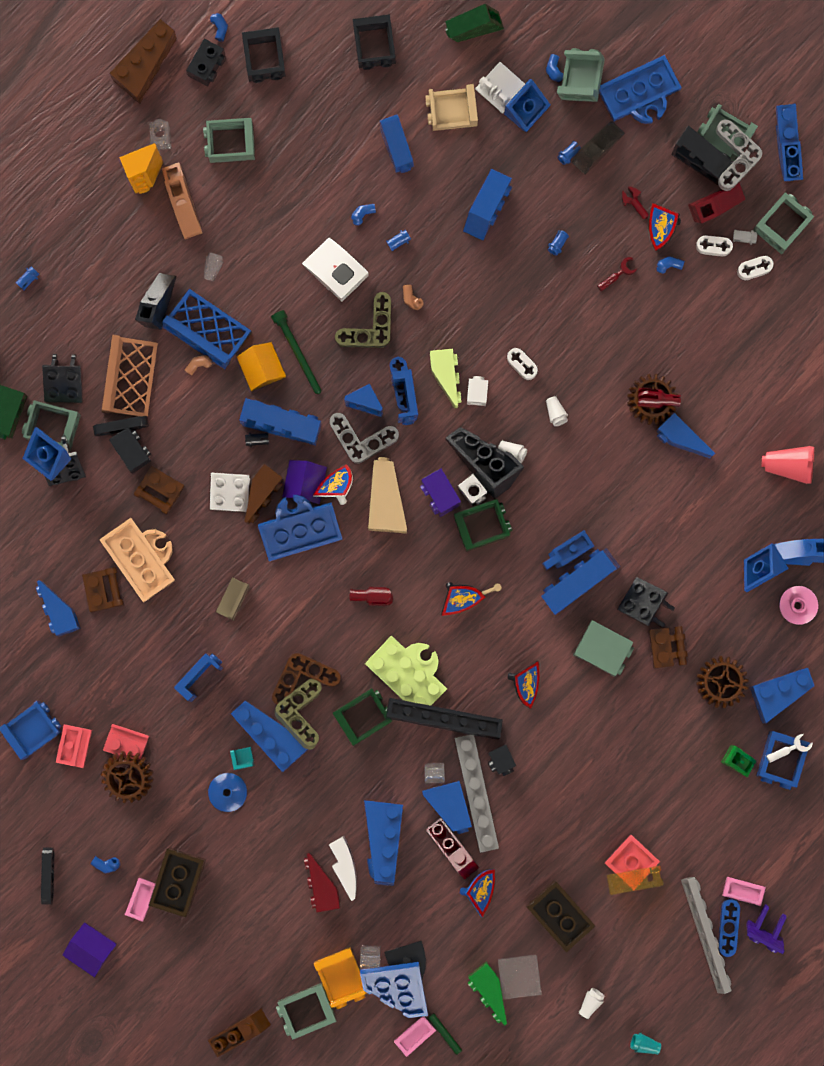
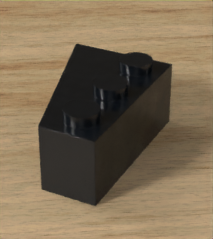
M689 125L675 144L671 154L716 185H718V180L722 173L733 163L728 155L720 152Z

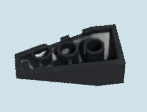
M461 427L446 437V441L494 499L507 491L524 469V466L511 453L496 448V445L481 440L479 436Z

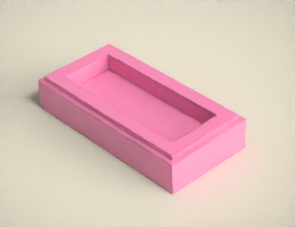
M727 877L722 896L761 906L766 887Z
M138 878L125 913L126 916L144 921L155 883Z
M422 1016L395 1039L394 1043L407 1057L428 1039L436 1029L425 1016Z

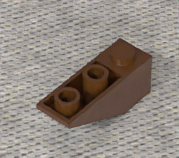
M265 464L252 479L245 516V523L248 525L250 522L254 523L260 516L258 512L261 508H266L272 501L270 498L274 492L278 493L284 485L282 483L284 481L283 478Z
M262 1008L213 1036L208 1042L216 1056L219 1057L259 1035L271 1024Z

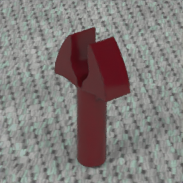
M628 186V190L632 193L633 197H627L626 193L622 191L623 205L632 204L642 219H646L649 214L638 201L641 191Z

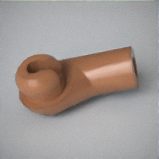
M404 285V303L414 310H419L423 306V300L413 295L412 285Z
M207 355L194 357L184 371L192 376L198 367L210 368L212 360Z

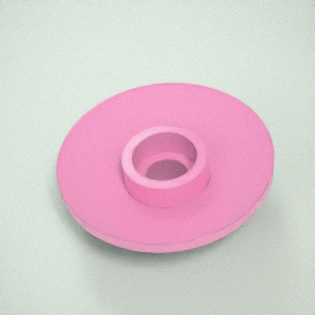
M794 586L787 589L781 596L779 603L780 612L792 624H805L810 622L817 614L818 600L810 589L803 586ZM796 602L800 603V609L794 607Z

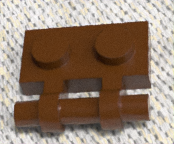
M682 626L674 627L675 635H670L669 628L649 630L654 668L674 666V658L679 659V665H687L686 657H688V653L685 651L684 640L686 638L685 634H683ZM671 641H676L678 652L672 653Z

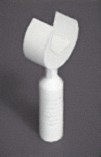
M800 734L794 739L793 746L784 747L767 755V759L771 763L788 755L794 749L802 752L811 749L813 742L807 747L801 746L799 739L804 734Z

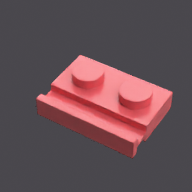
M64 724L55 763L84 768L92 730Z
M112 724L103 751L112 754L117 753L119 756L121 751H124L126 755L129 751H132L133 756L139 753V759L141 760L149 736Z

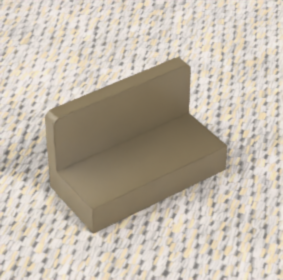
M232 577L216 613L234 621L250 585Z

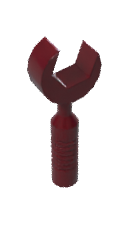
M632 257L624 258L620 265L621 270L613 273L597 285L601 292L615 282L622 273L632 275L636 272L637 269L629 270L626 267L627 261L633 260Z

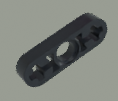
M139 416L97 424L93 426L94 436H105L120 433L128 427L131 431L146 428L149 426L147 416Z
M43 847L42 905L53 904L54 847Z

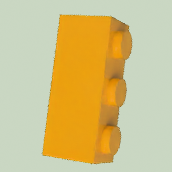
M151 144L119 157L135 194L149 191L150 187H153L163 164L156 144Z

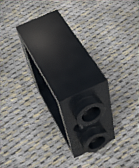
M390 14L353 19L359 68L370 70L375 66L390 67L392 64H396ZM387 29L390 56L362 59L359 32Z
M279 27L242 32L249 82L260 83L265 79L280 80L282 77H286ZM276 42L280 67L252 70L249 45Z

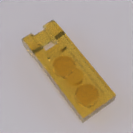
M661 866L606 875L610 895L664 885L663 879L660 876ZM652 873L653 881H648L647 874Z

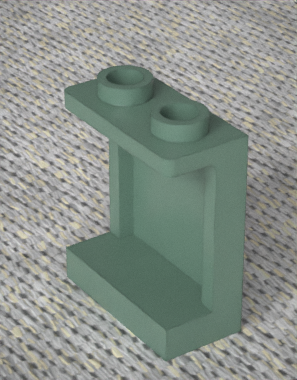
M577 48L565 50L566 64L562 86H558L557 94L561 100L598 102L605 61L602 53L595 49H590L589 51H582Z
M718 104L716 109L711 108L707 115V118H709L707 124L702 123L697 133L720 152L728 155L732 161H735L739 155L716 133L719 122L725 119L730 120L750 139L758 126L752 122L750 125L744 123L722 110V105ZM723 127L721 131L723 133L725 131L728 132L729 127ZM733 132V134L730 135V137H729L730 140H731V138L733 137V135L735 134V132ZM737 137L734 139V143L740 147L744 145V140Z
M592 620L573 656L581 658L615 677L617 674L620 675L625 667L623 661L625 657H630L634 647H632L633 642Z

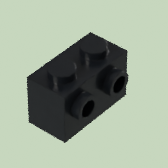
M204 38L186 70L188 77L208 87L210 82H214L218 67L222 66L226 60L224 48Z
M128 427L109 439L128 470L133 474L151 462L149 458L151 453L146 446L142 447L138 442L141 440L135 430L131 431Z
M507 745L487 753L490 758L488 764L492 772L502 773L503 776L514 772L513 767L516 764Z

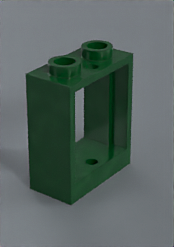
M498 499L454 514L453 517L466 552L510 537L509 532L512 531L509 520L505 521L503 514L506 512L503 503H499ZM494 507L503 533L472 544L463 518Z
M371 688L333 712V715L353 746L393 722L392 719L386 718L387 707L384 708L380 702L384 699L378 690L373 691ZM371 696L386 720L357 738L342 713Z

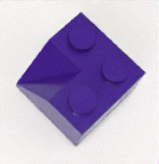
M441 468L421 480L422 485L420 488L425 496H430V508L435 515L439 514L442 517L460 506L461 501Z

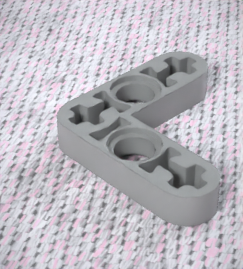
M725 119L719 122L716 133L739 155L718 180L719 187L722 190L729 191L759 162L762 157V150L733 122ZM728 126V127H729L728 132L725 131V132L723 133V132L721 131L722 128ZM733 132H735V134L733 135V137H732L731 140H730V139H729L730 135H732ZM737 137L742 138L744 145L736 146L734 139ZM747 144H748V145H749L748 150L746 149V151L743 152V150L746 148V146H747ZM755 151L757 153L756 157L750 158V152L753 153ZM738 163L743 164L745 171L742 173L737 172L735 165ZM731 174H733L734 177L730 181V184L728 183L725 185L723 183L724 178L728 179L731 176Z
M335 413L330 418L332 430L350 460L354 463L364 462L396 443L399 438L398 430L393 426H388L360 442L343 414ZM335 418L343 419L341 422L343 428L348 426L349 429H345L338 434V431H341L338 425H333ZM387 431L395 432L393 440L390 438L384 440L385 445L382 444V440L378 437L379 435H382V438L386 437ZM344 434H352L353 441L345 443L342 440ZM377 440L380 444L379 448L376 450L370 449L368 446L369 442ZM356 442L358 443V445L355 446L357 451L363 452L361 454L360 459H358L357 457H352L354 455V451L352 448L350 450L347 449L348 447H352Z

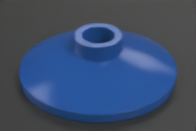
M220 774L210 783L208 789L209 800L220 811H235L244 804L247 797V787L244 781L235 774ZM225 789L230 790L231 793L229 796L224 795L223 792Z

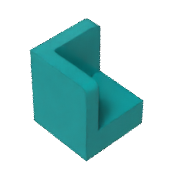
M251 747L230 751L234 770L255 766Z

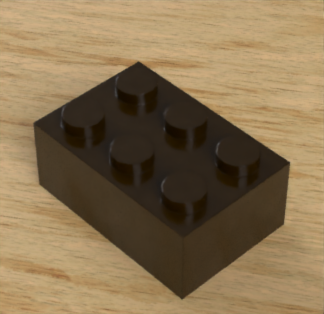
M167 848L148 906L186 918L189 915L206 859Z
M555 880L526 905L528 910L566 953L595 927L592 921Z

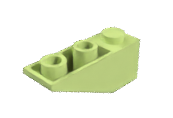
M453 349L430 351L431 372L453 407L458 408V403H461L460 391L457 392L456 384H460L459 373H455L454 367L458 365L457 354H453Z

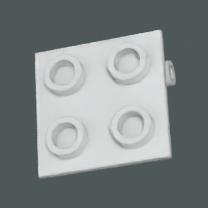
M499 62L486 77L483 76L480 79V84L475 90L503 114L505 106L525 83Z
M211 473L210 509L246 512L249 500V475Z

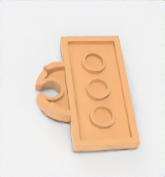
M130 518L102 537L100 541L140 599L146 602L175 581L165 566L172 555V542H167L166 546L162 549L157 548V540L165 538L167 535L156 529L147 530L142 533L133 519Z

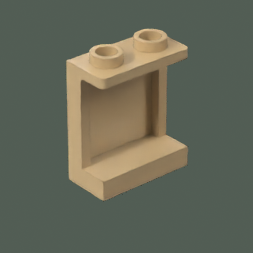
M474 84L466 85V89L433 92V89H429V95H426L425 98L426 107H430L431 111L430 114H427L428 125H432L433 131L478 125Z

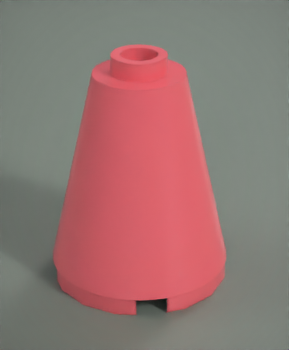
M805 446L767 452L766 456H762V467H765L766 472L805 484L812 483L814 447Z

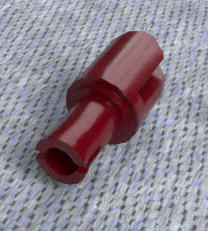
M638 389L639 407L661 408L663 405L680 407L681 395L664 394L661 389Z
M370 586L367 590L350 589V601H367L372 606H387L393 603V594L387 587Z

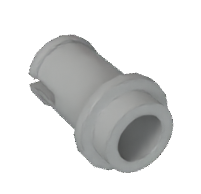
M734 230L733 242L750 243V245L752 243L756 244L757 232H754V230H751V232Z

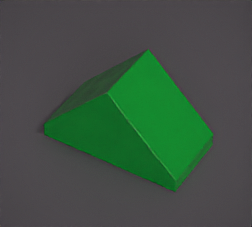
M730 745L721 763L748 777L756 760L737 746Z

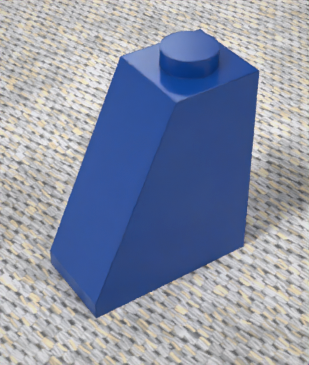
M398 114L380 120V132L395 172H408L411 170V167H414V163Z
M460 781L422 791L423 796L453 832L457 831V834L469 831L468 828L472 827Z

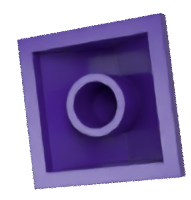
M289 460L282 498L286 497L293 500V495H299L306 498L310 503L320 505L321 497H314L313 495L325 479L327 467L309 461Z
M84 922L70 940L62 956L95 977L117 944Z

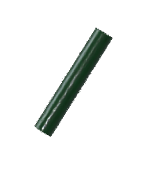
M434 1013L431 1014L428 1019L456 1055L462 1051L460 1046Z

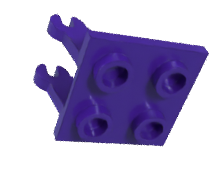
M765 904L756 923L748 919L747 936L757 944L762 943L766 945L767 949L771 952L783 954L785 951L783 938L778 935L787 917L785 914L781 915L772 934L761 929L760 927L769 910V906Z

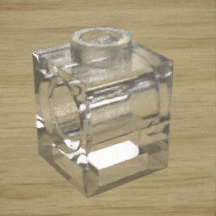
M158 119L149 123L150 145L155 143L158 150L171 149V132L168 121ZM158 131L165 132V134L162 137L156 136V133Z
M444 763L424 764L425 783H445Z
M361 945L360 970L380 967L381 946Z

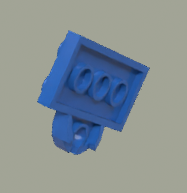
M663 55L600 85L599 94L613 121L631 114L640 123L652 124V117L647 115V110H655L657 113L656 118L660 120L667 106L665 97L681 90L682 87L666 56Z
M293 495V500L297 503V507L295 509H288V501L286 497L283 498L277 505L275 511L276 519L258 524L268 560H276L343 540L332 502L313 508L310 501L306 498Z

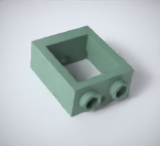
M252 118L206 121L207 127H203V133L208 145L204 146L205 157L209 158L210 163L255 160ZM245 129L246 152L214 154L213 131Z
M785 192L755 226L754 232H757L768 244L780 254H783L814 216L809 208L802 207L793 195H788ZM783 202L805 220L787 241L765 224Z
M34 400L33 405L30 404L28 408V422L24 423L22 428L23 437L30 441L40 409L68 417L63 436H66L69 450L71 451L81 415L72 410ZM61 441V443H60V442H57L59 445H61V446L63 447L62 441Z
M322 983L279 1000V1006L276 1007L279 1017H283L286 1024L283 1027L286 1035H291L292 1040L337 1021ZM316 992L326 1019L295 1031L285 1005Z

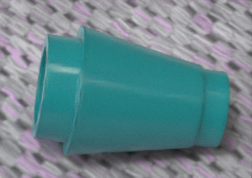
M639 1033L633 1035L630 1048L637 1053L658 1055L661 1050V1043Z

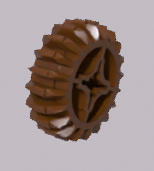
M647 374V380L641 376L639 378L641 383L635 380L633 382L635 387L629 388L632 393L627 394V398L633 400L628 401L627 405L634 406L629 411L630 413L636 411L637 413L634 415V418L636 419L640 415L642 417L640 419L641 423L648 419L647 425H651L652 420H654L655 425H658L659 418L664 423L666 421L665 416L669 418L672 415L670 412H676L677 409L674 406L667 405L666 409L661 413L654 414L655 408L647 407L648 413L638 406V389L652 385L651 389H658L660 387L666 394H672L676 387H669L672 383L671 380L667 383L663 382L665 376L658 380V374H655L653 379L650 374Z
M719 656L718 663L715 658H711L712 665L706 661L704 664L707 669L704 667L699 669L704 674H697V678L702 679V682H696V685H702L703 687L698 690V693L705 692L701 698L704 700L709 697L708 705L715 701V708L719 707L720 702L722 708H726L727 702L730 707H733V700L736 703H740L738 695L745 697L741 690H748V687L743 686V683L749 682V679H743L742 677L747 675V672H740L743 665L735 667L738 662L737 660L730 664V657H726L724 662L723 656ZM723 666L718 677L708 676L715 667ZM729 669L736 675L737 683L730 680ZM725 678L728 685H723L721 688L718 681L715 680ZM707 681L715 685L716 696L709 690ZM726 688L736 689L730 697L722 698Z
M121 751L120 756L115 753L113 758L107 760L108 764L103 766L105 771L101 773V776L105 778L102 779L101 783L107 784L104 790L111 791L109 797L114 794L116 795V801L122 798L123 803H126L128 799L130 803H133L135 798L139 801L142 799V796L148 794L147 790L152 788L150 783L154 781V778L150 777L153 774V770H148L151 763H144L146 757L140 760L139 753L133 756L132 751H129L127 755L124 751ZM119 764H130L128 768L115 767ZM135 769L140 772L141 776L137 775ZM130 771L129 780L125 783L126 774ZM114 778L119 781V785L115 782ZM127 786L139 787L135 790L125 789Z

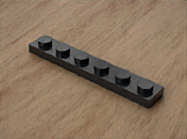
M389 698L386 713L387 719L499 740L501 737L502 719Z

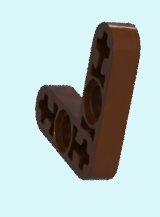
M295 653L287 661L273 692L272 700L276 705L279 703L277 702L276 694H281L283 690L279 688L281 684L285 688L291 689L290 692L285 691L284 696L290 695L294 691L301 674L331 687L337 686L340 683L341 676L335 669L302 654ZM300 657V661L305 664L306 660L310 661L306 666V672L302 671L304 667L300 665L294 667L292 659ZM314 664L320 667V673L315 676L309 672L310 666ZM324 668L328 669L325 673L329 675L336 673L335 677L338 678L336 682L329 683V679L324 676L323 680L319 679L323 674ZM292 674L295 680L292 685L284 683L285 675Z

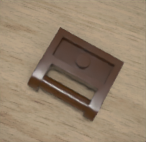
M151 466L135 490L134 496L145 499L160 508L161 512L167 515L185 486ZM149 486L169 498L168 501L165 503L146 492V487Z
M116 567L82 575L90 612L124 605L123 599L120 598L117 584ZM104 576L109 578L113 598L111 602H108Z

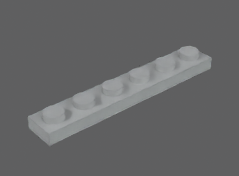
M474 735L455 738L479 851L481 853L499 849Z
M695 877L682 879L681 882L717 993L726 994L731 992V980L725 972V961L719 954V943L713 935V925L706 914L707 906L699 892L701 890L700 884L695 880Z

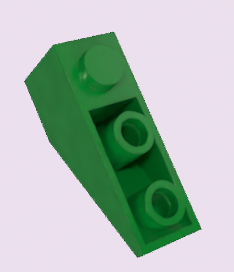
M486 961L468 976L470 979L468 984L474 992L478 990L482 995L480 1000L485 1007L490 1006L494 1011L492 1016L497 1023L502 1022L505 1026L507 1021L499 977Z

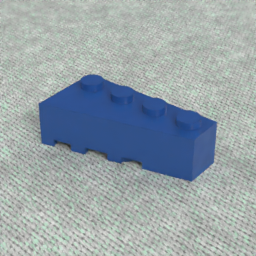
M245 398L239 419L244 427L315 446L322 425L316 416L307 415L306 417L300 415L298 411L283 410L279 406H270Z
M607 548L602 551L597 549L589 555L591 558L589 561L584 563L582 560L574 566L575 571L569 575L566 572L559 578L560 582L557 585L551 584L543 590L545 594L541 597L555 615L606 578L614 570L621 567Z
M244 701L231 713L282 772L309 750L302 747L283 725L247 701Z
M364 800L374 883L394 886L403 805Z

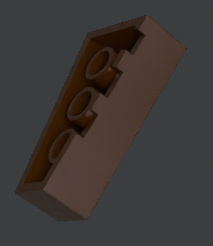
M160 19L110 72L112 80L139 104H141L144 94L148 91L154 76L160 70L163 60L166 59L177 39L175 31Z

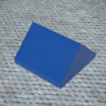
M529 79L505 106L504 115L524 132H527L551 104L534 81Z
M370 384L345 396L346 407L382 417V406Z
M37 427L34 428L22 458L49 480H53L71 460L66 449Z
M770 544L744 559V591L749 592L789 569L774 544Z

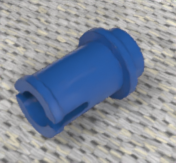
M572 141L563 152H559L557 158L563 165L569 164L570 160L581 151L580 145L573 150L578 144L577 142Z
M400 230L399 234L386 240L391 251H394L404 243L408 244L411 238L406 230Z
M558 230L552 243L548 244V251L553 255L561 253V248L567 238H569V235L562 230Z
M32 266L29 269L26 268L27 271L15 282L24 291L35 279H38L39 273Z

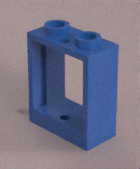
M769 731L756 776L761 777L760 781L772 784L773 781L780 783L779 787L791 790V787L797 788L808 751H800L792 781L766 773L769 763L767 755L771 754L774 742L777 741L793 746L795 739L775 731ZM800 740L801 746L807 747L810 744Z

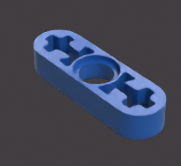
M395 357L391 360V375L392 372L397 371V368H393L396 362L404 365L401 367V371L408 370L407 363L403 358ZM394 385L399 410L408 412L407 408L400 404L403 402V396H398V393H405L404 389H398Z
M733 899L725 900L721 906L718 951L725 957L733 956L737 950L740 905ZM730 903L736 907V910H732L731 917H735V921L724 919L725 915L729 917V911L726 910V906H729ZM727 922H731L734 925V931L729 934L724 931V925ZM723 935L726 937L734 936L733 940L729 939V945L732 946V950H728V953H725V950L722 949V946L726 945L727 941L725 938L722 939Z

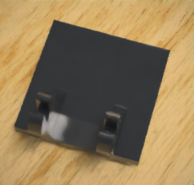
M53 354L51 365L42 366L44 402L82 403L81 366H76L77 355L72 354L70 366H57L58 354Z
M65 435L61 436L62 443L71 460L53 480L45 477L49 486L86 477L77 452L70 453Z
M636 577L617 610L647 626L654 622L664 628L666 624L654 615L660 605L667 609L669 608L671 611H674L675 607L665 601L668 592Z

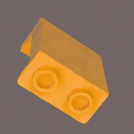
M351 947L314 962L331 1008L336 1007V1009L347 1006V1001L354 999L357 1002L366 998L365 994L367 993L363 991L360 969Z

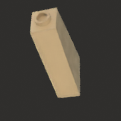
M379 457L378 460H374L368 530L407 534V526L393 461H389V458Z

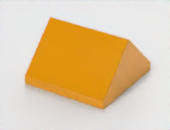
M272 342L253 345L237 356L251 392L286 377Z

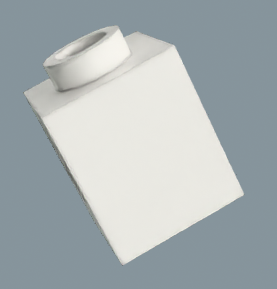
M474 376L473 379H469L468 405L486 406L488 380H484V377Z
M474 474L458 485V489L471 505L475 503L479 505L486 499L487 491ZM469 488H478L479 494L471 496L468 492Z

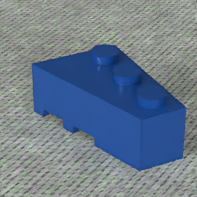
M493 169L490 170L468 213L463 232L484 241L490 226H493L497 219V212L501 211L504 206V197H508L512 190V186H510L512 178Z
M804 668L751 686L750 690L762 724L770 721L813 688L814 683L809 669Z

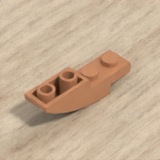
M178 162L162 168L166 189L184 239L202 234L203 232L181 164Z

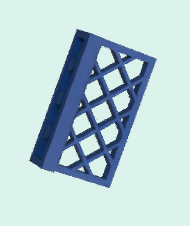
M191 289L187 291L170 315L166 316L163 320L164 329L201 354L209 356V359L223 369L227 368L230 360L251 334L250 329ZM192 296L197 300L198 306L187 307L186 301ZM201 309H211L213 316L202 318ZM199 310L200 318L189 320L188 311ZM178 312H186L187 320L178 321L174 316ZM214 320L216 329L205 330L203 322ZM217 320H227L229 327L218 328ZM201 322L202 331L194 332L191 330V323ZM240 329L245 332L242 338L233 339L232 330ZM230 331L231 339L220 341L219 332ZM216 333L218 341H207L205 334ZM232 343L233 350L229 355L222 351V344Z

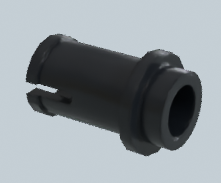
M249 432L248 435H245L246 446L252 448L254 445H269V439L261 440L268 438V433L251 434Z

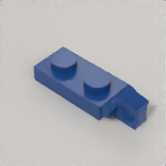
M585 530L553 549L548 554L550 559L543 562L542 565L546 570L554 565L557 569L563 567L593 548L594 544Z

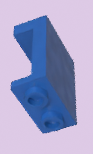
M409 369L392 372V386L404 385L408 410L407 413L398 414V423L403 425L414 424V421L418 418V409L412 371Z
M205 653L173 688L187 701L192 702L197 696L189 689L191 685L211 664L221 671L223 669L220 665L222 661L214 654L209 655Z
M34 702V705L9 723L3 724L0 727L1 733L20 760H25L62 733L59 729L61 724L55 717L52 719L49 715L50 709L45 702Z

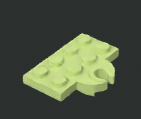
M390 636L365 663L404 701L432 706L447 690L434 676L439 664L436 651L432 653L428 661H424L420 656L423 650L429 648V645L424 643L411 644L405 649L393 636Z

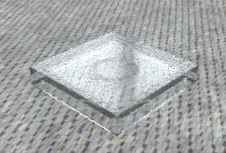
M537 955L498 959L503 999L542 995Z

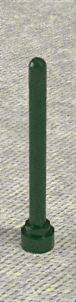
M285 310L275 313L271 316L274 324L281 327L314 393L320 394L321 388L287 324L288 316Z

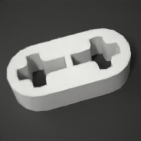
M702 236L696 243L697 251L705 255L727 256L733 248L731 240L724 237ZM703 241H707L706 243L708 245L713 246H708L706 249H703V246L700 244H702ZM722 243H725V246L728 248H726L725 251H722L721 247L716 246H721Z
M761 256L743 262L738 267L737 274L742 280H750L765 275L773 268V261L768 256ZM762 261L769 264L766 270L764 267L757 268V266L761 265ZM744 267L754 269L749 272V275L742 273Z
M513 348L508 352V363L522 378L526 380L535 378L538 371L537 366L522 350ZM511 354H520L519 360L522 363L520 364L517 360L512 361ZM523 365H525L527 368L532 367V368H533V370H532V373H533V374H532V375H531V374H527V375H526V374H525V371H526V370H525V368L523 367Z

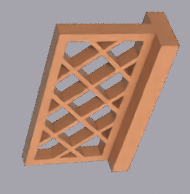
M112 335L101 412L136 417L148 416L158 343ZM123 342L132 344L135 350L126 355L122 350ZM144 346L153 347L152 355L147 358L140 352V349ZM138 352L143 361L134 366L129 357ZM127 360L132 369L124 374L119 367L122 362ZM146 363L150 368V373L143 377L137 368ZM135 370L141 379L132 385L126 376ZM124 378L130 387L121 393L117 383ZM143 381L148 388L147 392L140 396L134 387ZM132 389L138 398L129 403L124 394ZM122 397L127 406L122 410L114 409L115 401ZM141 400L145 405L144 413L136 412L132 405Z

